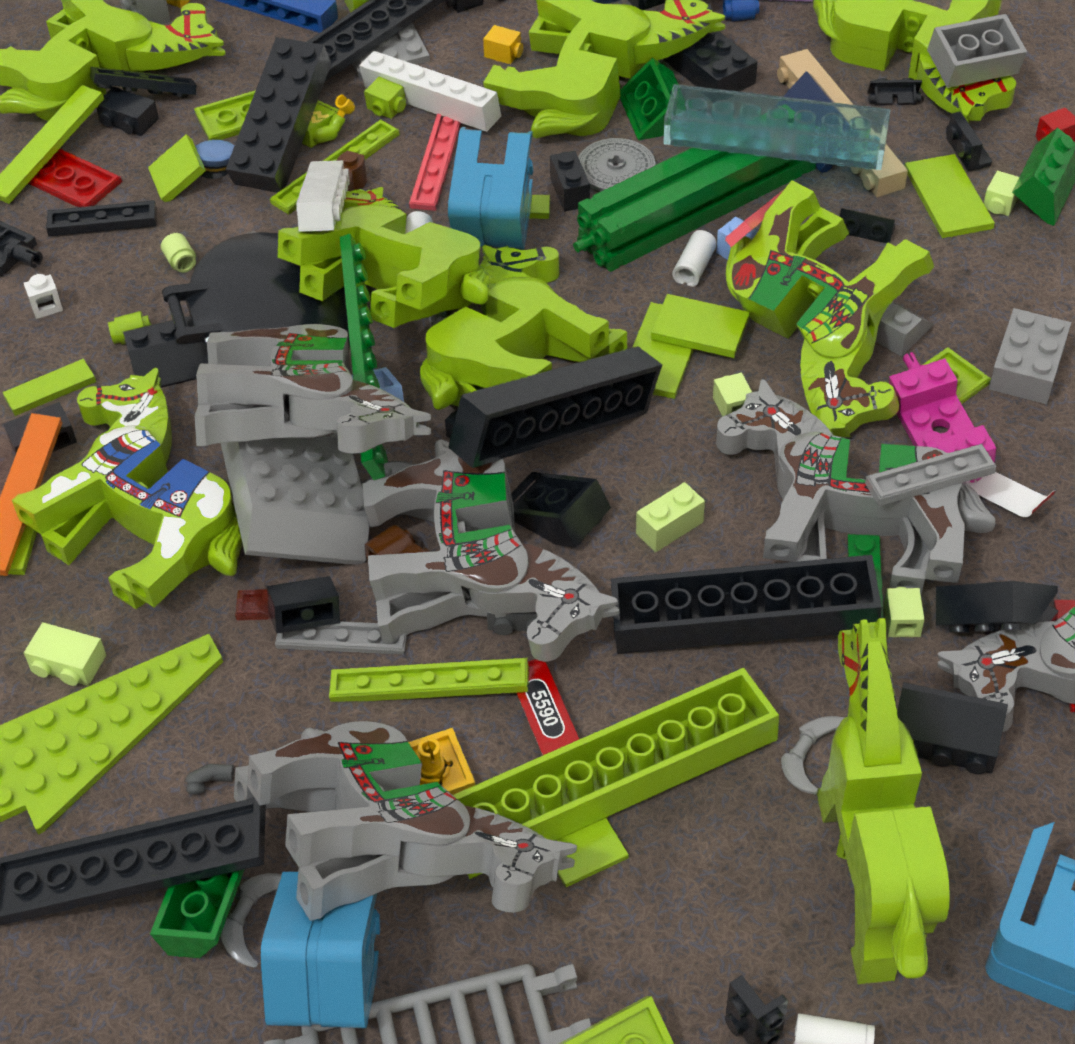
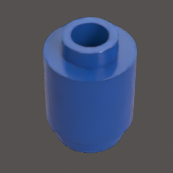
M723 0L725 20L731 19V22L755 19V14H759L758 0Z

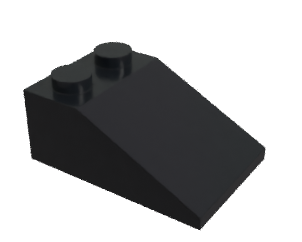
M531 472L511 493L514 502L524 492L513 504L514 522L555 545L576 547L611 509L598 480L594 478Z

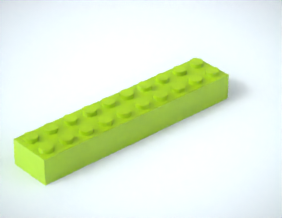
M741 668L465 789L453 796L465 806L501 815L530 828L546 839L555 841L778 740L779 714L745 668ZM474 873V874H467V875H468L469 879H471V878L476 877V876H478V875H480V874H482V873Z

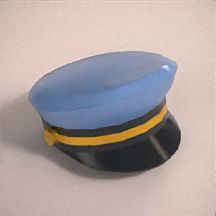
M208 140L196 145L195 147L206 170L201 176L208 179H218L228 174L226 167L235 145L223 140Z

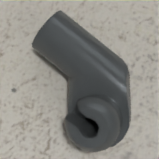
M206 764L188 773L185 782H187L186 791L188 794H202L205 791V782H233L235 766L233 764Z

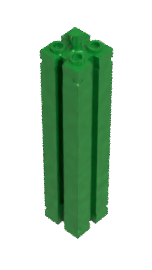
M785 102L777 106V109L766 111L593 195L591 199L578 202L577 222L580 227L578 228L577 241L573 243V247L577 253L586 250L591 254L593 253L597 265L604 266L609 272H612L620 266L626 265L791 182V180H795L803 174L815 170L817 155L812 152V149L818 147L820 130L807 119L798 120L799 113Z

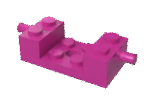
M910 352V355L908 353L905 354L903 361L909 370L889 376V384L894 388L899 400V410L896 414L914 446L937 448L946 453L982 444L993 462H995L996 446L984 425L974 427L956 395L958 380L946 359L920 365L913 352ZM936 426H943L947 428L948 431L945 433H938L936 431H933V428Z

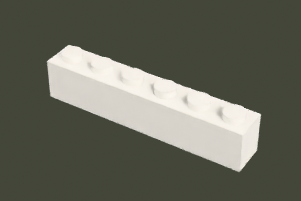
M373 51L359 65L365 88H368L378 77H382L404 87L406 104L434 114L439 113L443 117H449L454 121H459L486 132L501 117L498 95L495 91Z
M343 160L310 162L296 203L299 232L334 230L336 221H340V213H342V206H344V199H346V192H348V185L350 184L349 169H344Z

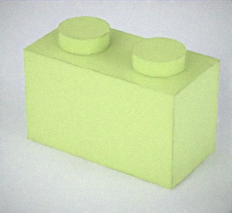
M684 482L636 512V534L651 549L657 552L704 522L705 500Z
M42 622L24 651V655L30 670L37 676L45 678L51 675L59 677L64 683L71 686H76L78 683L89 686L104 661L106 652L101 638Z

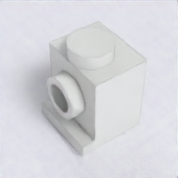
M36 274L28 282H24L36 319L63 311L51 275ZM51 300L54 301L53 304L38 308V304Z

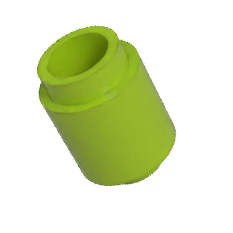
M141 311L115 317L114 321L108 322L113 343H121L122 345L126 344L124 331L151 325L149 316H143Z

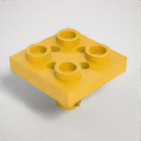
M453 728L408 742L422 762L420 785L433 782L442 783L441 786L452 795L475 786V780Z

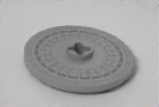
M609 138L594 142L587 146L578 157L590 183V188L599 192L656 165L654 155L647 147L636 141L623 138Z

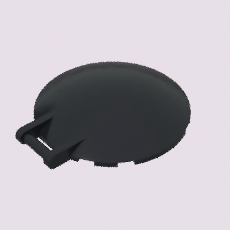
M258 232L235 236L216 245L200 260L194 270L190 283L165 287L162 290V295L170 308L176 328L174 335L178 344L204 342L207 346L210 333L237 332L305 324H323L346 330L348 332L349 348L350 340L345 288L343 286L324 301L299 293L301 266L278 258V233ZM180 301H186L193 324L191 327H187Z

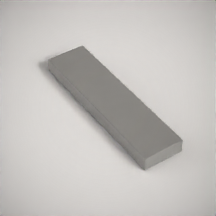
M979 444L866 476L865 484L877 505L882 506L995 474L996 465L984 446Z
M340 621L337 624L278 633L275 647L277 649L405 655L407 634L399 636V640L394 644H384L378 623Z

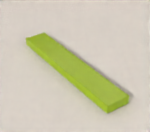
M84 85L77 89L1 172V201L8 204L13 201L104 100L102 92Z
M379 120L323 161H336L346 151L362 154L366 160L399 136V130L383 120ZM307 172L272 196L270 203L288 215L295 211Z
M528 658L333 669L331 670L329 699L331 702L382 701L528 692L529 663Z

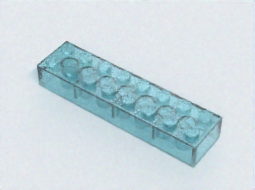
M673 84L664 119V144L882 170L891 109Z

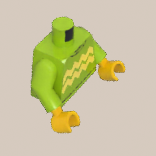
M341 94L335 101L336 106L339 108L337 109L318 100L302 144L312 148L319 143L334 140L346 120L344 118L345 114H350L355 109L353 101Z

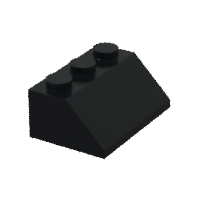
M185 317L187 327L193 326L191 317ZM173 320L123 332L134 375L145 376L154 368H158L159 377L162 380L161 388L196 380L199 365L208 364L207 346L204 342L178 344L174 335L176 328Z
M1019 581L936 586V626H947L950 633H969V627H975V632H995V626H1001L1003 631H1021L1023 624L1037 623L1058 593V586Z
M903 682L897 716L909 730L918 758L931 760L933 764L940 767L954 765L964 767L973 774H984L985 772L992 774L998 756L1008 704Z

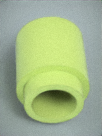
M173 233L163 239L161 250L173 269L184 273L194 268L196 254L183 234Z

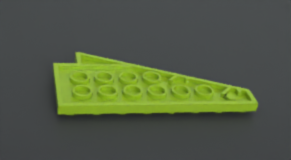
M210 634L0 725V822L28 811L38 835L50 827L223 663L222 656Z

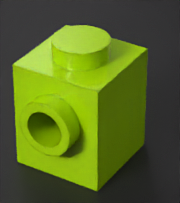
M378 77L364 91L367 109L373 111L377 116L383 115L392 119L397 113H401L405 109L404 87Z

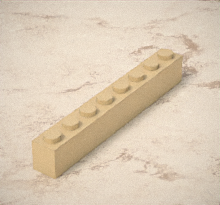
M805 49L781 56L779 68L777 69V76L781 83H785L790 89L808 71L860 132L861 136L841 158H845L850 164L851 171L861 177L865 189L871 190L876 197L905 189L908 172L906 167L809 50Z

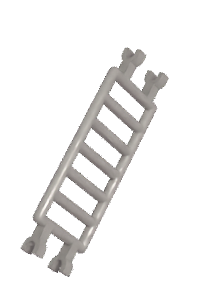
M524 964L373 1002L369 1019L377 1017L382 1044H398L392 1013L413 1008L421 1043L437 1044L428 1004L450 999L461 1044H477L465 995L486 990L500 1044H516L501 986L523 981L540 1044H559L591 1026L590 1019L588 1018L578 1021L570 1027L551 1030L542 996L577 989V975L573 964L540 976H536L532 965ZM321 1025L301 1026L302 1036L287 1040H270L264 1042V1044H320L317 1032L337 1027H321ZM340 1027L343 1044H359L356 1028Z

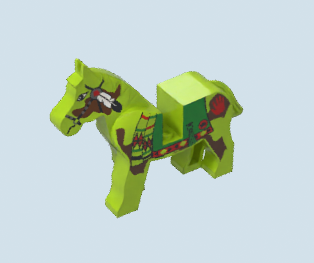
M791 180L766 211L755 237L751 239L744 236L734 246L730 247L726 264V282L730 293L740 303L744 311L750 312L749 318L754 322L787 339L798 327L804 338L800 367L803 389L809 409L813 415L826 425L834 436L850 437V433L854 432L860 425L873 421L888 420L899 410V400L891 384L881 381L868 385L865 381L859 379L858 376L873 354L878 326L887 307L894 299L901 295L911 282L925 274H929L935 266L928 250L904 239L897 246L888 242L877 261L848 282L840 274L815 260L823 251L844 240L849 234L843 218L820 207L814 191ZM812 215L804 224H802V222L808 216Z

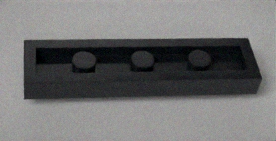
M91 67L90 78L93 83L97 84L96 86L100 88L111 89L112 86H120L123 90L136 92L138 89H147L149 93L158 95L163 94V91L173 92L172 94L178 97H187L188 94L196 95L197 85L192 78Z
M155 200L47 210L46 230L48 236L156 226L157 207Z

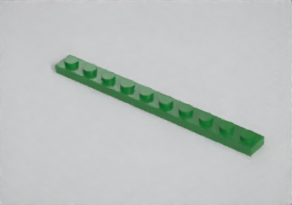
M347 234L340 237L353 380L380 388L378 379L374 374V369L377 368V361L372 352L375 340L369 327L373 320L367 307V303L370 302V295L365 286L368 275L362 261L366 259V255L361 243L356 244L352 235ZM382 444L362 452L361 463L372 479L377 480L385 477L384 464L388 462Z

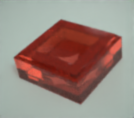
M267 589L238 590L236 620H267L269 618Z

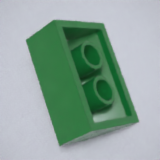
M653 57L620 89V100L638 140L680 133L694 119L673 71Z
M1057 127L1036 143L1012 191L1016 197L1043 221L1052 226L1056 224L1075 183V142L1072 138Z
M245 869L168 887L150 935L168 956L201 958L218 944Z

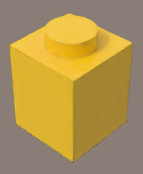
M494 25L483 38L484 57L511 65L515 58H520L523 53L521 32Z

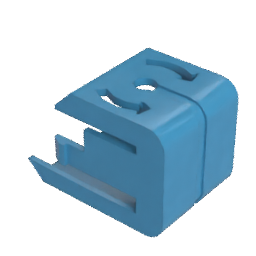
M466 127L460 129L448 200L450 228L476 237L480 241V247L483 245L492 246L493 248L508 246L509 248L524 250L532 202L533 179H530V175H533L534 171L529 155L533 131H528V133L509 132L503 165L477 163L482 130L466 129Z
M1053 822L1036 828L1032 832L988 954L985 969L989 977L997 983L1058 1008L1071 1011L1075 1010V891L1071 890L1075 880L1074 859L1060 854L1047 893L1043 896L1034 925L1020 921L1055 823Z
M282 872L261 944V971L266 1025L307 1027L321 1025V1027L367 1028L376 985L379 955L378 951H374L376 934L380 935V914L374 909L377 893L358 902L338 906L327 912L322 918L310 921L296 899L298 872Z

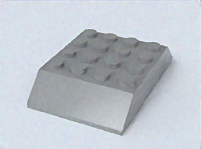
M337 434L313 439L270 438L221 443L245 555L352 565L365 563L364 544L368 542L370 524L364 508L363 489L353 453H344L338 450Z

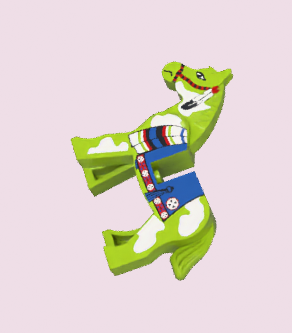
M154 368L145 376L131 375L129 379L117 385L91 386L82 390L78 395V404L83 420L90 425L106 423L111 428L95 439L89 453L82 461L52 476L40 487L18 494L12 499L19 520L39 532L47 551L67 565L73 562L111 518H114L134 535L153 544L152 552L147 557L132 566L113 572L108 577L113 595L134 609H138L144 603L154 608L186 577L207 565H210L225 576H234L237 570L238 557L243 546L235 506L233 505L227 483L220 477L185 459H182L169 472L167 470L166 464L172 446V426L167 401L161 389L162 380L159 377L158 368Z

